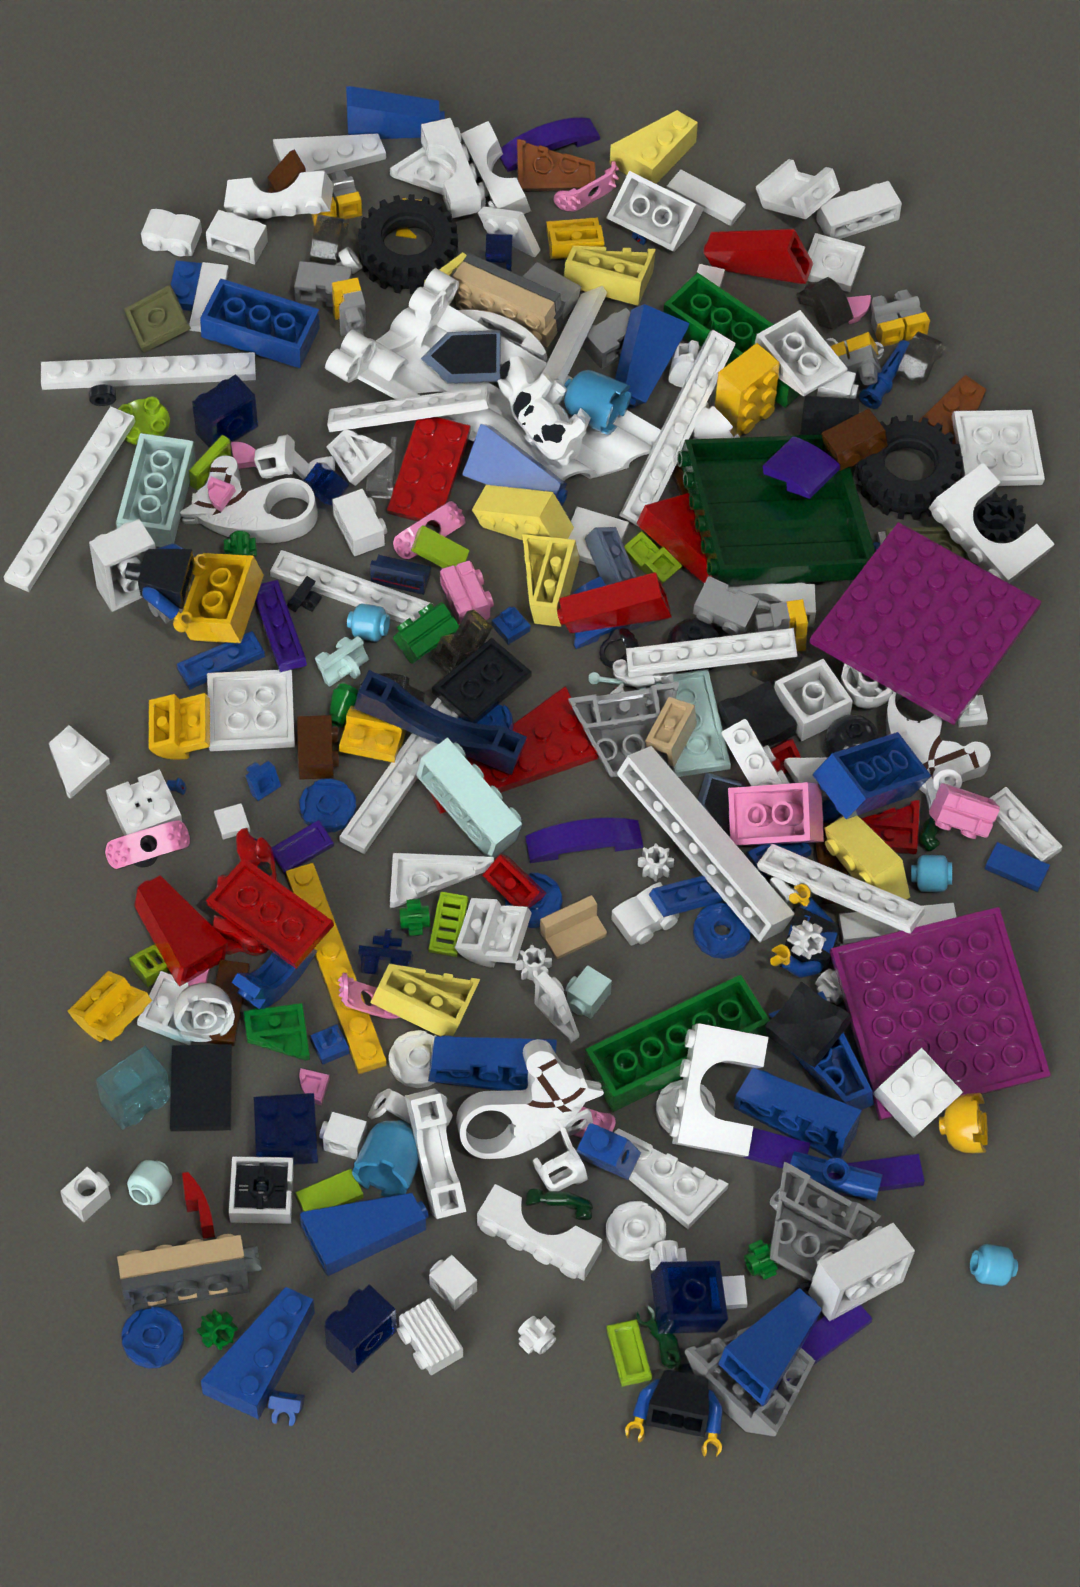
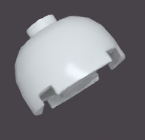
M706 403L696 416L695 428L691 434L693 439L740 438L738 434L733 437L730 432L733 426L714 406L709 408V403Z
M844 663L841 685L853 700L854 705L870 709L877 708L888 702L889 697L894 692L893 690Z
M211 983L191 985L182 991L175 1002L174 1019L176 1027L180 1030V1034L188 1040L194 1042L212 1041L209 1037L210 1035L220 1033L223 1036L233 1026L235 1015L231 1000L219 986Z

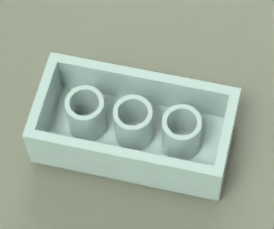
M140 433L116 520L117 529L125 523L140 519L155 542V546L163 547L174 544L181 518L180 512L183 510L190 484L189 470L196 461L194 441Z
M447 737L421 757L416 776L485 857L495 858L516 842L522 826L520 822L521 817L514 808L506 806L502 801L501 793L495 786L492 785L490 787L483 779L484 774L480 768L468 762L462 747L456 742L452 743Z

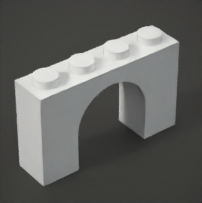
M982 462L936 497L929 510L932 512L934 519L942 523L949 531L952 540L962 546L974 564L1010 583L1043 558L1055 544L1038 524L1010 543H995L982 536L974 524V507L993 494L1001 483Z
M700 1023L693 1025L692 1030L688 1029L685 1038V1047H689L687 1059L682 1060L680 1067V1077H684L682 1089L678 1088L675 1096V1106L678 1107L677 1118L672 1119L669 1135L673 1137L672 1144L738 1157L749 1155L753 1126L720 1120L711 1115L701 1101L700 1083L705 1072L716 1063L725 1062L752 1068L764 1067L768 1037Z

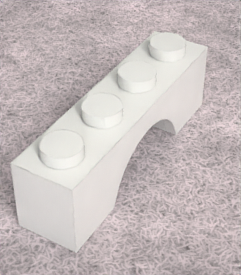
M451 118L421 124V143L429 161L444 163L454 171L453 176L444 182L443 199L447 210L452 214V218L478 213L481 210V201L484 200V192L482 186L476 183L477 176L474 166H470L468 163L469 154L466 146L462 147L460 143V130L458 127L454 128Z
M489 121L461 133L464 142L462 147L466 146L469 158L473 162L469 165L474 166L477 178L480 177L482 180L478 184L483 188L484 197L489 196L491 199L488 202L489 207L523 212V214L530 212L531 209L517 178H502L492 173L495 162L503 153Z
M325 170L302 172L291 186L276 193L261 191L252 178L228 180L224 208L228 213H234L246 219H268L276 216L328 212L331 209L334 184Z
M815 584L729 586L727 589L735 594L741 590L759 598L757 608L769 610L770 604L803 599L808 627H814L816 615ZM711 623L712 626H719L715 623Z
M434 1088L405 1095L431 1214L436 1219L466 1212L460 1181L449 1150L446 1133L447 1121L440 1092Z
M495 1184L477 1213V1226L480 1227L481 1231L492 1237L497 1235L506 1240L507 1244L516 1250L522 1251L523 1249L533 1254V1257L542 1264L548 1265L550 1263L560 1268V1271L569 1278L575 1279L577 1277L584 1281L602 1251V1239L576 1225L567 1232L558 1235H546L535 1231L523 1218L521 1211L522 1197Z

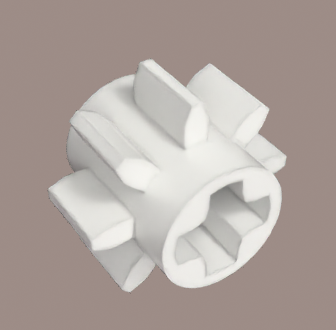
M657 843L649 849L644 847L642 851L643 857L638 858V867H644L642 876L653 878L655 882L663 876L668 878L669 868L674 867V858H668L669 848L664 849L658 846Z
M803 920L802 925L792 927L793 930L787 941L794 944L791 949L793 953L811 959L813 954L822 952L821 949L826 941V938L820 935L822 927L815 923L812 925L806 920Z
M531 945L525 952L520 950V960L516 961L515 970H522V980L527 978L533 980L535 984V977L543 971L549 974L547 968L552 967V958H545V948L540 950Z
M832 969L826 970L815 983L818 986L817 990L819 992L823 991L828 1002H834L838 1005L844 999L836 971Z
M666 1240L658 1242L655 1245V1250L650 1251L651 1270L658 1269L660 1277L671 1278L681 1274V1268L687 1267L686 1249H678L676 1241Z
M535 1316L530 1317L518 1330V1333L521 1335L519 1345L528 1354L533 1350L538 1354H543L556 1341V1337L553 1335L556 1326L546 1316L541 1320Z

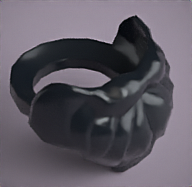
M618 628L612 630L609 638L601 645L599 655L605 666L613 668V663L615 662L608 660L605 655L606 648L612 642L622 640L626 648L640 647L635 635L629 629ZM625 653L620 659L627 662V654Z

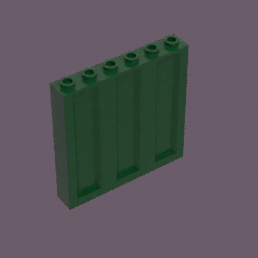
M822 435L794 436L811 443L827 453L824 449ZM793 436L686 439L682 450L678 451L677 462L678 466L683 469L684 488L689 491V507L695 513V529L701 535V551L707 557L708 575L729 586L854 580L875 553V548L850 466L841 471L839 470L809 499L787 491L786 482L763 473V465Z

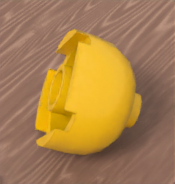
M981 1093L960 1095L945 1109V1116L939 1117L941 1135L946 1134L949 1144L954 1149L963 1153H986V1149L983 1146L988 1144V1125L986 1112L980 1111L979 1104H985Z

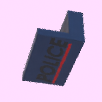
M378 554L377 560H372L370 564L371 582L424 595L431 576V567Z

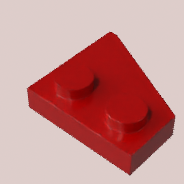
M920 800L911 801L909 806L897 810L894 807L885 810L882 814H873L861 818L894 852L917 853Z

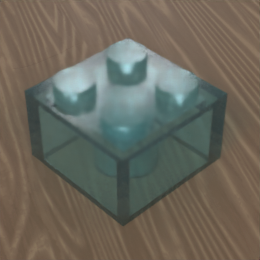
M146 1045L96 1079L101 1105L121 1130L138 1124L145 1114L152 1109L161 1108L171 1097L167 1071Z

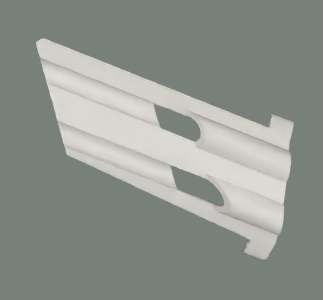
M437 268L430 272L424 287L417 288L413 293L409 307L398 314L387 333L375 341L355 330H351L345 336L341 348L335 349L330 354L325 365L326 370L348 383L359 379L394 399L420 396L418 393L449 392L488 386V409L438 417L470 425L471 432L468 439L473 442L475 441L480 424L494 427L563 481L576 474H582L592 479L629 468V464L634 459L650 454L661 431L659 428L626 410L624 416L618 415L613 423L617 428L610 435H605L587 426V433L582 437L581 449L576 458L571 460L568 465H561L558 461L546 457L537 446H533L525 439L524 435L526 432L514 418L510 402L499 388L489 382L447 384L437 372L421 360V357L447 332L490 330L450 306L458 290L459 281ZM501 336V366L506 361H509L510 357H522L532 371L535 381L539 379L547 362ZM568 375L563 385H565L568 379L573 378ZM563 397L559 405L566 411Z

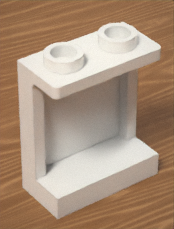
M788 159L756 186L764 209L802 219H807L840 191L833 168L825 167L816 176L798 172L792 159Z

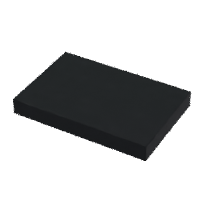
M491 637L434 685L432 693L464 721L477 723L531 677L532 671Z
M232 1044L172 1045L171 1132L231 1130Z

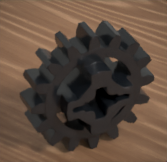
M993 492L992 497H987L974 507V524L986 539L995 543H999V541L1009 543L1010 537L1016 540L1019 533L1024 531L1026 514L1023 513L1024 507L1023 505L1017 506L1016 498L1010 501L1007 500L1008 494L998 497L997 493Z

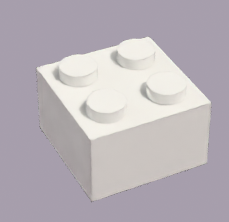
M824 659L775 681L774 689L785 710L796 723L795 732L801 741L828 729L836 719L851 714L853 700Z
M921 1048L873 1092V1095L914 1138L963 1092Z

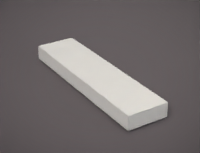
M954 903L924 905L925 914L916 927L956 918ZM859 912L840 913L838 917L843 944L855 943L895 933L899 930Z

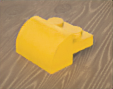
M598 218L546 221L551 260L568 258L573 246L604 247L602 227L599 225Z
M206 693L182 699L172 694L149 700V750L152 753L166 759L181 760L188 759L189 752L210 747V698Z
M350 706L346 715L345 729L339 744V752L395 763L399 747H402L406 730L354 709L355 706Z
M107 971L68 1010V1013L95 1040L102 1042L104 1039L112 1041L122 1034L124 1028L135 1017L143 1013L145 1007L152 999L147 992L130 986L125 977Z

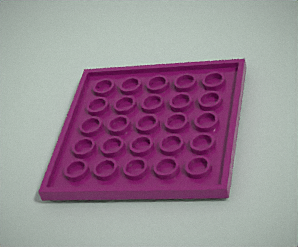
M898 522L810 637V644L955 725L1039 610L1042 601Z
M999 907L915 927L911 934L899 931L830 949L846 1009L850 1013V1023L865 1074L873 1092L921 1048L962 1090L963 1093L961 1095L981 1093L983 1095L1046 1079L1051 1076ZM873 1095L879 1121L893 1118L892 1114Z

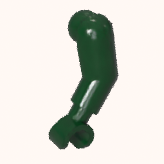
M932 817L925 821L919 837L920 844H923L927 851L934 850L940 844L939 840L935 837L939 827L935 825V820Z
M530 1189L527 1192L526 1206L546 1203L551 1206H565L576 1210L575 1217L577 1220H591L592 1218L591 1210L593 1205L586 1198L569 1192L547 1191V1193H543L541 1189Z
M647 1306L648 1314L651 1316V1320L648 1322H643L637 1311L636 1319L638 1325L644 1328L648 1327L651 1330L650 1333L659 1342L661 1362L664 1367L673 1369L679 1366L681 1356L676 1336L666 1326L655 1320V1313L651 1307Z

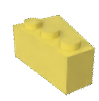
M676 110L611 144L610 165L611 161H615L619 171L627 175L631 171L657 184L696 143L698 122Z
M573 246L565 262L564 277L580 285L581 291L587 292L603 286L607 292V298L638 306L653 273L656 249H648L647 252H631V248H623L622 251H606V247Z
M486 485L472 509L483 528L523 540L522 534L568 539L574 529L555 494L548 491Z
M522 534L529 604L534 624L561 627L562 625L557 614V609L561 608L559 598L570 595L580 560L576 541Z
M843 816L824 828L827 837L825 845L828 851L839 859L853 878L906 900L910 898L902 858L859 816L845 819Z
M389 964L370 1003L440 1037L445 1035L453 1036L480 979L471 978L470 980L453 978V974L444 973L442 976L426 973L424 969Z

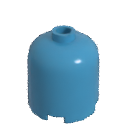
M594 370L581 371L573 379H568L564 385L567 388L564 406L570 416L577 415L580 408H582L591 417L588 426L605 435H610L615 431L617 426L613 423L618 415H625L630 402L631 392H628L630 385Z
M387 1120L376 1124L371 1129L354 1162L352 1175L360 1185L366 1189H369L370 1185L382 1190L381 1196L384 1197L406 1194L420 1162L412 1127L407 1122L401 1120Z

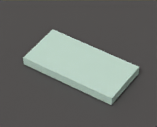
M708 669L676 673L673 676L674 682H679L676 699L695 705L697 724L675 767H672L673 772L678 777L730 769L731 762L726 742L722 735L723 729Z

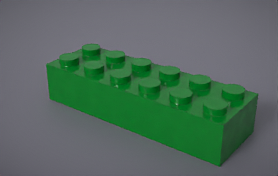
M698 272L664 303L663 308L664 313L689 323L688 329L683 336L689 342L692 340L697 341L699 346L702 347L709 332L712 330L735 342L736 344L725 367L755 344L758 333L774 325ZM778 378L775 401L784 408H787L800 394Z
M738 975L586 1048L584 1065L595 1082L601 1083V1089L604 1092L602 1096L611 1111L615 1112L666 1087L672 1082L684 1078L680 1077V1067L682 1060L687 1059L689 1047H685V1038L688 1029L692 1030L693 1025L700 1023L768 1037L765 1026L770 1020L742 975Z

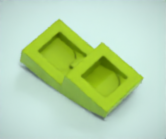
M642 531L624 546L629 560L645 574L656 572L662 584L682 567L664 546L659 549Z

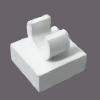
M983 695L975 696L958 720L959 728L987 725L988 717Z

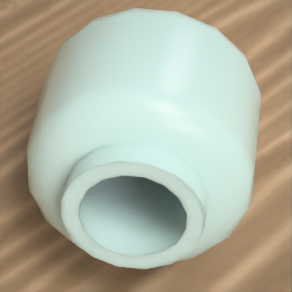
M144 1160L139 1163L127 1181L131 1198L141 1205H155L159 1203L173 1183L168 1167L163 1162Z

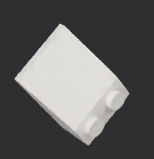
M801 310L756 335L755 344L758 343L780 362L779 379L803 397L846 373L848 370Z

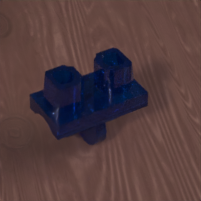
M386 928L384 936H373V944L383 945V948L359 945L358 955L361 958L362 973L378 975L380 960L408 967L409 963H413L412 951L391 949V946L402 947L403 939L392 938V929Z

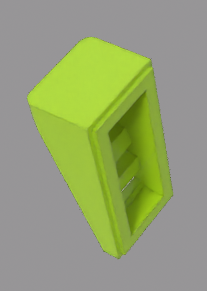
M440 892L428 949L430 953L453 957L458 956L455 946L469 906V898L467 896ZM443 916L458 918V921L443 919ZM440 927L456 930V932L454 933L440 930ZM438 938L452 940L454 942L453 944L437 942Z
M155 944L129 958L131 968L147 988L156 982L160 971L170 973ZM158 956L163 963L158 964L154 958ZM149 962L153 968L148 969L145 964Z

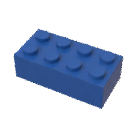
M221 278L200 317L202 338L246 352H255L256 355L297 368H301L320 329L319 309Z
M899 732L832 753L812 774L819 783L820 788L826 792L835 804L837 811L845 819L912 797L931 777V774Z

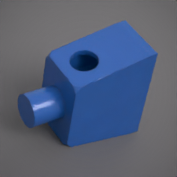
M589 1123L577 1148L580 1159L629 1180L641 1155V1152L630 1140L593 1123ZM624 1152H625V1153H627V1154H626L625 1159H624L623 1162H622V1156H623V1154H624Z

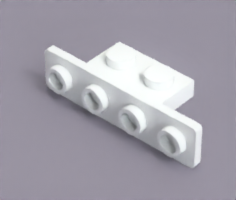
M746 719L722 731L726 743L751 786L790 784L783 770L776 771L772 764L776 760L773 752L768 745L762 746Z

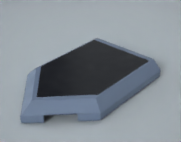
M501 330L447 332L421 357V360L437 372L447 384L497 382L501 379Z
M706 773L697 800L730 837L728 788L747 787V785L741 781Z

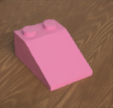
M804 782L728 788L730 838L737 846L824 842L822 789L819 784Z

